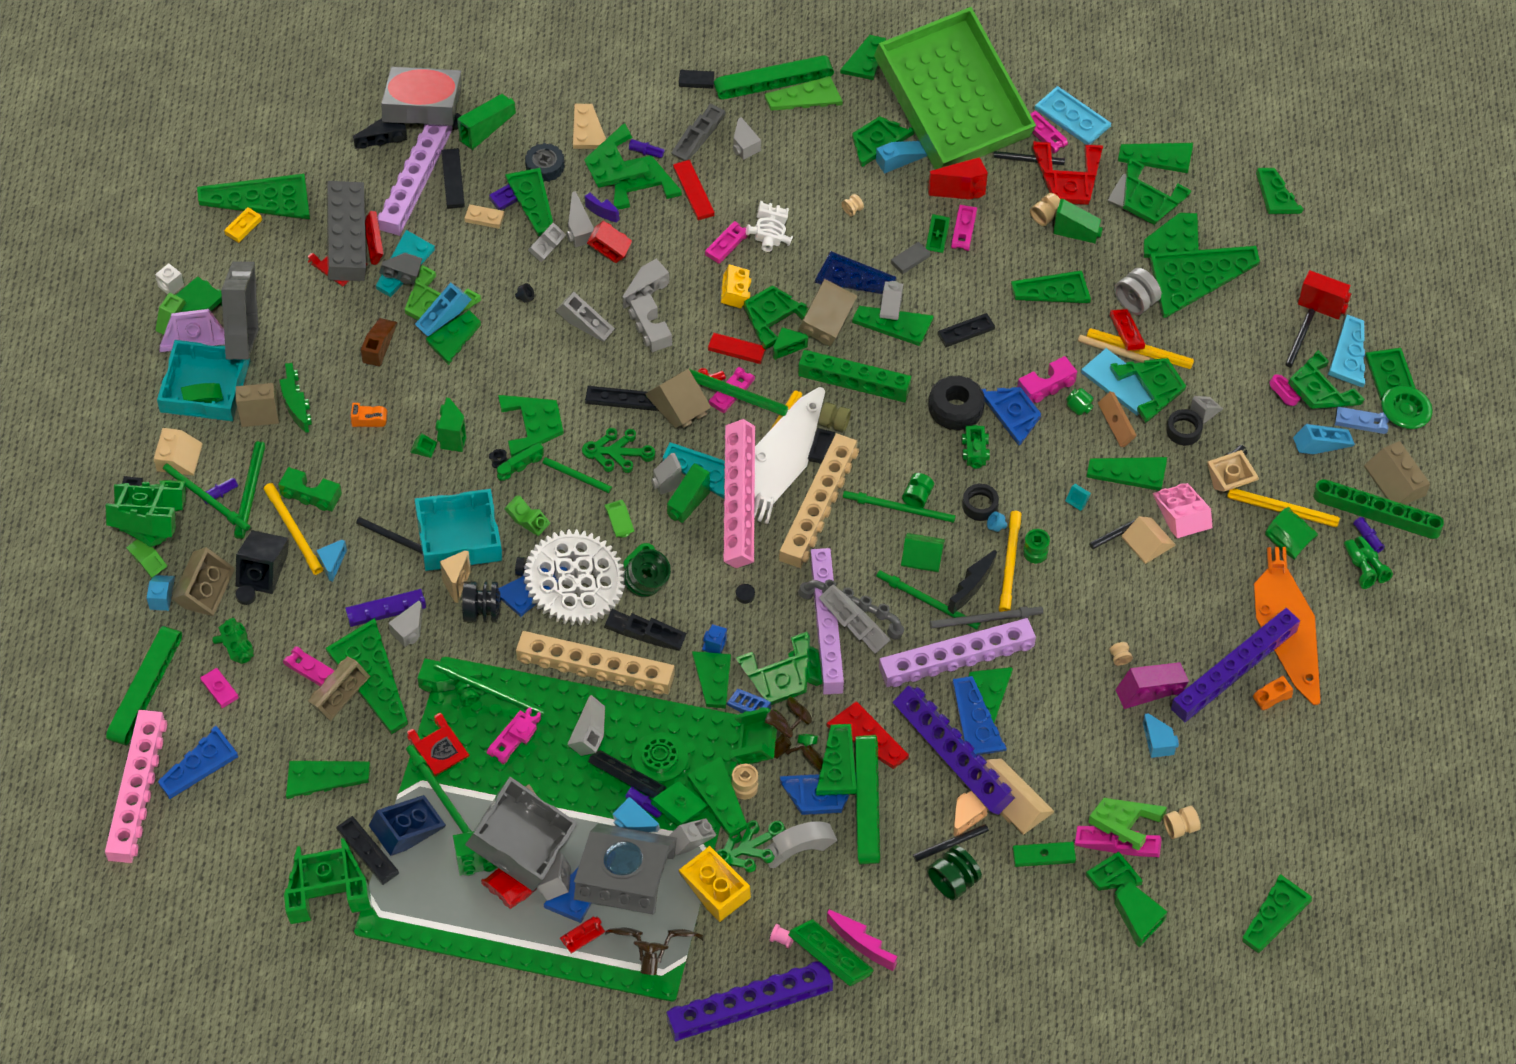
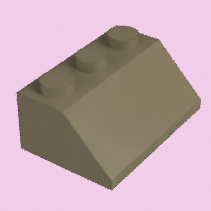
M1400 441L1384 447L1364 465L1386 499L1405 505L1427 495L1430 482Z
M207 547L194 551L171 599L184 609L214 616L235 568Z
M347 656L345 660L338 664L337 669L325 679L323 685L312 693L308 702L331 721L370 676L356 660Z

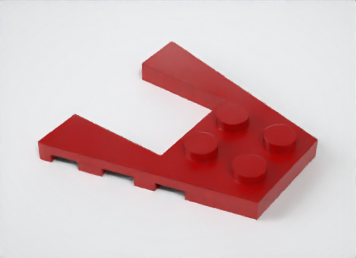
M1033 141L1032 148L1049 192L1072 204L1089 205L1103 145H1085L1086 172L1053 170L1051 142Z

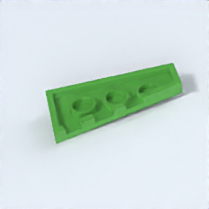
M830 76L765 94V100L771 111L793 109L794 107L810 108V106L817 105L826 107L830 104H836V106L843 104Z

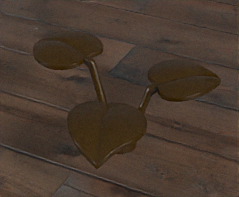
M789 697L787 703L790 709L798 716L797 721L791 727L788 726L785 717L775 709L771 710L765 719V723L774 726L782 733L775 742L774 758L778 759L784 753L789 755L794 751L802 750L808 760L821 772L823 758L813 747L801 745L790 749L792 744L788 738L793 736L792 731L801 720L809 725L812 722V717L802 704L793 697Z
M611 928L605 932V935L615 933L631 935L637 939L633 944L639 948V960L642 961L640 973L647 975H657L658 963H661L662 956L665 950L669 948L667 945L672 937L696 936L702 941L704 939L702 934L686 929L668 930V936L664 944L641 941L640 935H643V932L633 928ZM658 950H661L660 953H659V955H658V957H657V953H654V952H655V951H658Z

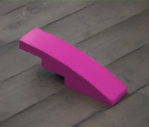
M1077 826L1076 846L1112 853L1120 852L1121 854L1132 856H1160L1162 841L1160 835H1146L1145 843L1140 850L1132 848V843L1128 841L1123 843L1118 840L1119 836L1112 832L1107 834L1095 826Z
M830 909L828 910L827 922L845 941L872 961L894 971L897 965V956L882 950V941L867 935L866 925Z

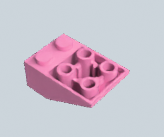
M1188 483L1179 484L1169 489H1161L1153 493L1170 531L1176 538L1212 528L1211 508Z

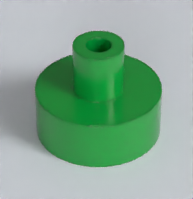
M798 734V743H803L805 746L817 744L818 735Z

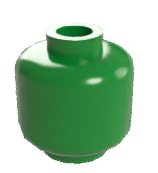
M1074 388L1066 398L1068 401L1067 407L1079 416L1084 412L1088 414L1094 407L1091 404L1094 398L1083 388L1077 390Z

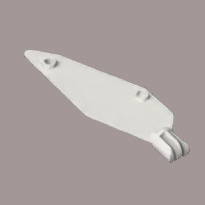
M818 387L801 397L755 446L754 518L759 508L757 521L759 522L762 521L765 510H767L764 523H769L773 504L807 467L808 455L814 440L825 395V390L822 387Z

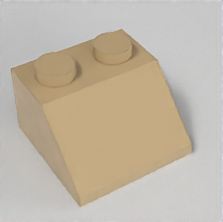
M162 428L154 456L156 470L166 472L163 470V466L168 463L181 474L194 476L203 444L182 430Z

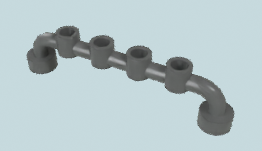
M830 579L826 580L825 583L818 580L804 582L800 585L798 594L804 599H811L815 588L822 590V593H824L831 585L834 584L836 586V583ZM851 588L843 589L842 592L864 612L869 611L875 614L879 620L887 619L892 622L887 630L890 638L900 639L902 637L904 627L901 625L900 619L889 612L890 608L888 605L880 604L877 607L871 604L872 599L869 596H862L859 599L853 596L854 591Z

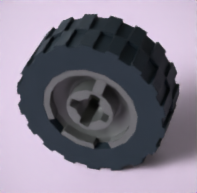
M537 144L527 151V155H525L526 170L540 168L543 182L556 180L564 172V154H562L561 149L553 144Z

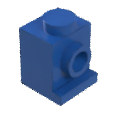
M712 624L709 631L705 632L703 639L705 643L702 651L722 653L727 641V628Z

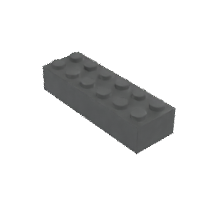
M328 181L326 192L328 280L364 281L366 272L364 182Z

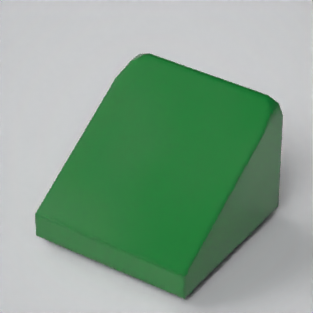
M421 433L415 439L410 452L431 458L438 442Z

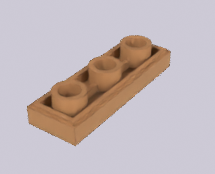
M1109 392L1098 402V405L1120 447H1125L1137 435L1115 393Z

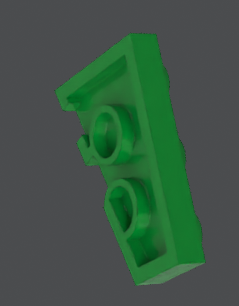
M869 35L840 69V74L874 80L879 66L874 54L878 44L886 41V38Z
M1275 168L1257 169L1256 175L1268 214H1300L1303 212V207L1296 203L1294 200L1295 196L1286 189V183Z

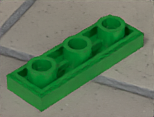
M1074 842L1014 845L1012 848L1015 867L1076 863Z

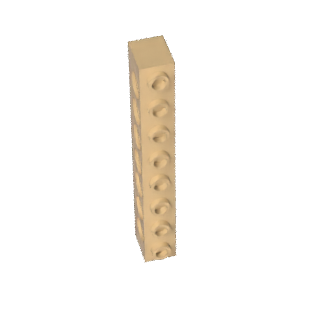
M836 433L780 549L779 561L801 568L804 562L807 563L810 556L809 550L811 547L814 548L817 542L816 535L823 530V520L830 515L831 503L836 502L838 497L837 491L839 488L842 489L845 483L844 476L851 471V461L858 456L857 440Z
M522 631L516 649L517 660L524 664L533 663L542 668H555L563 673L572 672L581 677L590 676L599 681H612L620 686L629 685L638 690H651L656 694H669L675 675L674 665L526 631Z

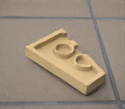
M575 104L573 149H596L606 138L593 104Z

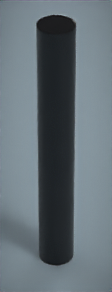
M1136 519L1090 542V547L1095 549L1124 534Z

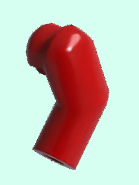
M706 368L698 370L702 374L721 381L726 379L723 371L710 374Z

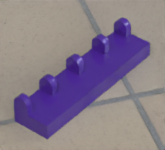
M418 589L345 607L350 627L365 624L374 618L377 621L400 615L417 601H420L422 609H425L426 603L422 590Z

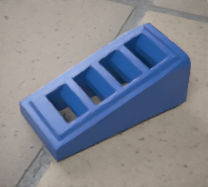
M738 688L727 702L728 706L741 713L754 711L758 706L771 709V702ZM740 695L742 697L741 700L738 703L735 702V700ZM747 699L748 702L746 703V705H742L743 702Z

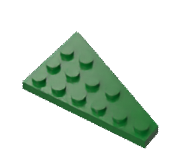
M1257 246L1152 253L1150 255L1153 276L1158 282L1162 293L1159 299L1162 317L1167 318L1259 265L1260 259Z

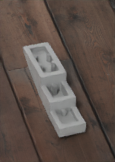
M834 584L819 597L844 627L847 626L859 640H863L874 654L879 652L890 641L878 625Z

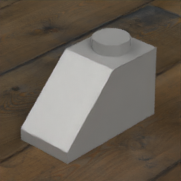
M741 117L737 122L732 148L734 153L744 160L761 151V139Z
M896 281L885 282L880 318L898 320L903 284Z
M671 453L653 470L654 478L651 481L654 489L659 490L660 495L676 490L682 482L681 465L675 453Z
M417 601L389 622L390 633L404 647L414 644L420 637L423 615L420 601Z
M562 853L556 855L555 861L543 881L537 886L538 892L541 895L543 894L547 901L569 892L571 866Z

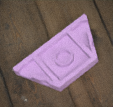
M209 309L172 313L160 344V352L172 351L175 340L197 342L210 346L225 344L224 328Z

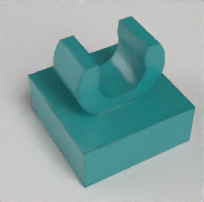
M1074 484L1065 501L1081 511L1085 508L1091 493Z

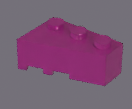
M1180 662L1135 667L1129 669L1115 691L1123 708L1127 709L1167 696L1178 695L1184 691L1189 680Z

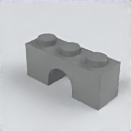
M651 294L630 301L628 312L632 320L635 319L636 329L638 333H642L645 346H649L651 352L671 346L672 334L665 321L657 324L650 322L658 318V307Z

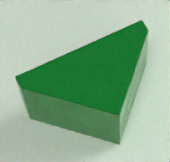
M932 214L926 244L927 250L944 252L949 234L950 217Z
M782 327L773 347L774 360L807 348V334Z

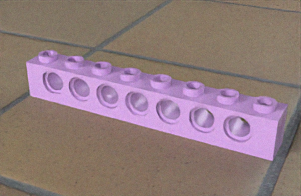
M424 124V130L418 135L416 146H413L411 149L410 158L405 161L403 172L399 173L397 183L392 187L389 199H386L382 213L378 214L377 218L381 231L400 236L441 154V150H443L452 132V126Z
M830 548L811 549L812 580L824 583L826 580H833ZM815 588L814 603L823 695L843 693L844 680L838 620L819 599L823 594L822 590Z
M1028 618L880 658L879 669L886 687H897L904 682H916L922 677H934L940 672L955 671L959 667L973 666L980 661H991L995 657L1002 655L1010 656L1020 650L1028 651L1034 647L1036 636Z

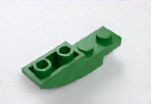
M285 363L287 379H279L283 400L294 422L307 433L309 432L308 425H312L311 415L307 414V410H310L309 399H305L304 392H300L299 384L296 385L295 381H299L298 370H294L293 363Z

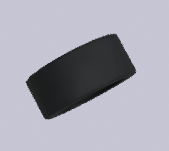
M1188 409L1173 412L1168 419L1167 436L1178 445L1187 446L1196 443L1201 438L1203 429L1202 418L1196 412ZM1183 420L1189 421L1196 427V430L1190 434H1183L1174 428V423Z
M978 483L971 485L963 495L962 508L964 513L973 520H988L993 512L998 511V493L987 484ZM982 495L988 497L992 501V505L985 509H977L969 503V500L973 496Z

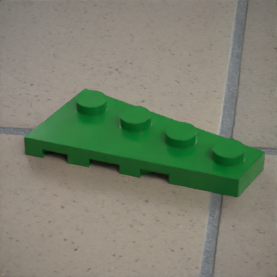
M1193 143L1121 144L1118 162L1128 163L1129 159L1132 158L1147 167L1188 173Z
M1082 270L1011 281L1015 300L1071 303L1091 302Z
M859 306L852 319V323L921 346L934 320V315L900 311L898 320L880 318L881 308Z
M1168 457L1090 458L1087 478L1160 491L1163 485Z
M851 724L831 725L816 795L856 794Z
M289 761L286 798L291 799L294 796L311 795L313 792L323 790L326 792L333 788H345L369 783L370 762Z

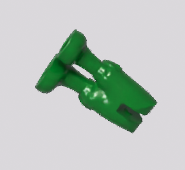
M1362 536L1356 537L1355 541L1350 539L1344 542L1345 549L1352 563L1361 568L1362 575L1359 579V585L1362 589L1370 588L1374 585L1376 579L1382 584L1392 578V570L1378 560V553L1374 551Z

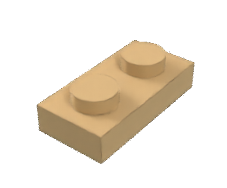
M469 204L465 222L500 229L504 218V211Z

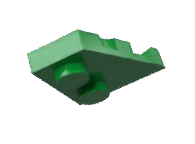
M1120 852L1115 853L1086 872L1087 878L1098 891L1117 889L1121 885L1125 886L1129 881L1135 886H1140L1143 882Z

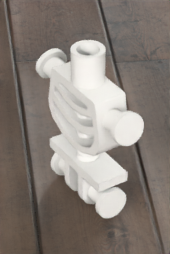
M760 201L757 218L760 219L755 227L747 224L746 235L755 234V240L762 242V250L765 252L772 251L773 245L779 246L781 242L789 246L793 236L788 237L784 235L789 208L783 209L780 208V205L773 208L772 203L768 205Z

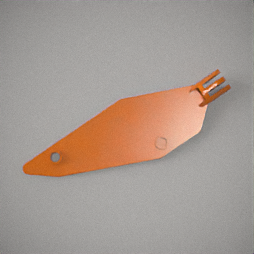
M1267 547L1268 569L1254 583L1256 619L1262 628L1277 614L1287 608L1300 620L1297 632L1274 651L1293 685L1311 704L1318 705L1320 703L1315 615L1287 568L1286 547H1282V560H1280L1279 547H1275V561H1272L1271 547Z

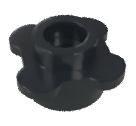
M496 449L489 454L493 468H498L499 465L508 460L505 450Z

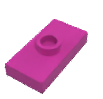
M218 668L200 677L203 685L221 708L239 698Z

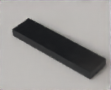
M459 148L443 149L441 153L447 209L464 208Z
M587 386L585 404L659 411L647 398V391Z
M601 750L592 754L588 760L594 766L652 798L667 788Z
M353 816L336 827L340 835L382 885L399 874L398 869Z

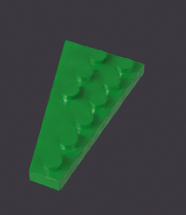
M304 173L197 187L198 202L201 206L244 211L248 207L256 213L310 219Z
M375 618L326 647L327 654L337 666L348 656L356 660L369 674L370 677L357 692L391 735L408 725Z

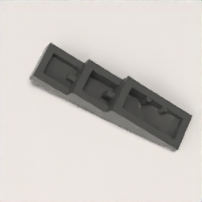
M710 103L703 115L700 114L694 124L688 126L671 154L684 161L689 160L716 129L726 114L725 110Z

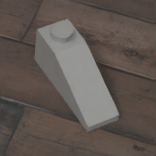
M576 191L572 192L568 222L569 231L567 232V238L569 242H573L575 248L586 245L594 229Z
M575 292L570 294L556 310L568 323L603 342L615 329Z

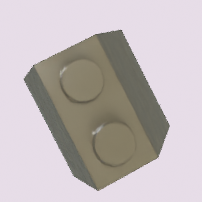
M824 279L813 297L798 330L807 334V336L819 340L822 344L831 346L857 295Z
M689 368L646 393L647 398L674 428L681 425L685 428L693 423L691 419L694 417L697 420L707 414L706 410L711 408Z
M274 383L236 386V404L241 427L279 424L278 391Z

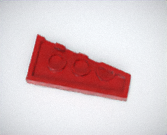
M857 701L826 724L828 728L835 724H851L852 741L856 743V736L877 735L878 760L892 769L909 758V754Z

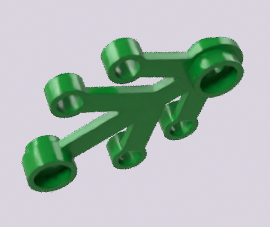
M609 428L606 430V435L598 441H589L582 447L583 455L588 459L595 458L606 472L614 470V461L622 467L623 472L630 473L633 471V462L625 460L621 455L640 456L645 462H651L655 459V449L650 445H646L642 449L622 448L627 443L636 439V431L634 429H627L625 436L611 446L603 447L609 441L617 439V430ZM602 454L609 455L613 460L606 459Z
M751 820L747 823V829L743 838L740 832L736 834L738 835L736 838L729 837L724 849H720L716 853L725 859L729 865L742 867L746 872L751 873L756 869L754 860L751 858L744 860L736 857L743 854L762 858L765 863H771L775 858L774 854H772L773 852L770 849L762 850L755 847L771 840L779 833L785 831L786 828L781 821H774L769 825L768 832L751 840L753 834L758 833L760 830L758 822ZM740 842L739 846L733 849L734 845Z

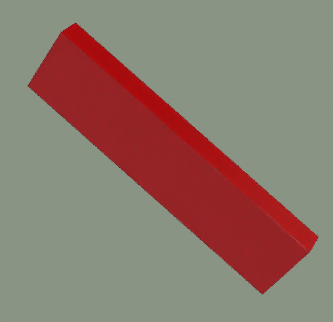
M686 160L673 164V169L697 220L715 216V212L691 161Z

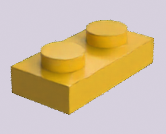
M247 207L224 230L225 235L239 243L262 221V216Z

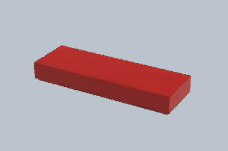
M370 211L365 219V233L370 263L377 265L383 256V248L377 212Z
M1110 310V317L1127 351L1145 349L1146 344L1129 310Z
M713 333L708 345V351L761 364L766 352L762 345L718 333Z

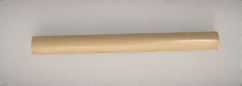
M1080 335L1078 342L1102 350L1107 348L1114 354L1144 363V360H1150V357Z

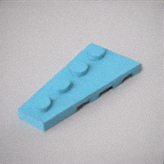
M1348 314L1346 315L1328 373L1330 376L1360 387L1365 385L1363 320Z

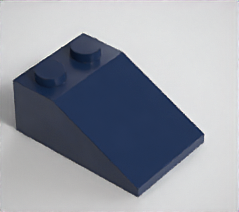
M425 795L376 810L368 826L388 854L392 856L407 851L445 828L446 824Z

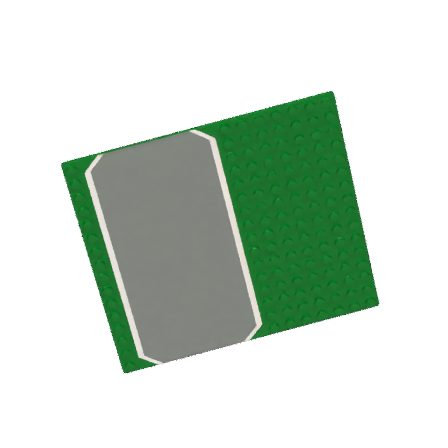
M442 657L440 662L482 671L484 683L545 709V712L536 724L537 729L528 743L521 742L505 764L499 762L495 756L491 757L488 755L487 750L521 710L525 713L526 710L478 688H475V690L478 691L480 699L471 706H463L461 704L460 695L456 689L442 692L431 691L417 733L421 740L440 729L435 724L434 716L441 713L468 752L469 757L437 776L434 774L433 776L471 831L475 830L509 777H512L523 786L530 784L535 794L542 801L556 807L578 822L566 843L557 852V854L562 853L570 864L572 874L580 864L590 831L598 823L615 826L613 823L615 821L613 813L627 800L625 796L632 787L589 763L588 760L592 754L581 756L567 745L590 695L605 706L604 737L597 751L601 750L635 769L632 762V752L641 738L656 732L672 734L678 737L686 746L688 752L687 765L682 773L674 779L659 783L669 788L679 781L701 800L702 798L687 779V774L722 756L732 783V773L737 763L730 758V751L738 749L741 724L735 720V715L738 714L461 659ZM503 746L499 748L502 752L505 749ZM409 758L395 804L425 795L446 826L407 851L392 856L388 854L383 845L381 846V850L398 869L399 874L384 885L372 874L368 886L372 909L360 911L354 930L356 936L670 1002L676 1001L693 936H676L670 939L667 945L669 948L665 950L661 963H658L657 975L640 973L642 961L639 960V948L633 944L637 939L631 935L615 933L605 935L603 933L572 954L560 940V937L593 916L600 918L602 922L600 925L605 932L611 928H633L643 932V935H640L641 941L664 944L668 936V930L686 929L694 932L701 901L681 876L679 869L709 846L715 851L721 825L708 807L707 810L690 822L707 819L716 836L687 853L675 854L673 859L667 858L658 887L656 911L653 915L592 903L583 921L579 923L545 909L544 903L547 900L538 890H535L526 900L509 909L497 895L489 892L486 885L483 886L481 884V880L487 878L494 871H482L470 876H459L453 835L461 834L462 831L421 771L415 768L412 758ZM647 812L659 823L660 827L658 832L649 833L669 836L678 827L663 813L660 817L656 818ZM611 848V851L617 853V857L611 867L640 856L642 853ZM658 950V951H655V952H654V953H657V957H658V955H659V953H660L661 950Z

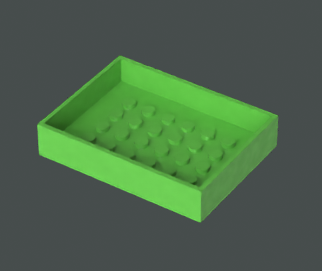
M972 7L878 44L874 57L935 170L985 156L1029 138L1034 131L1036 124Z

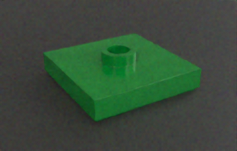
M679 781L661 792L651 801L655 808L677 826L690 822L707 810L708 807L703 800Z

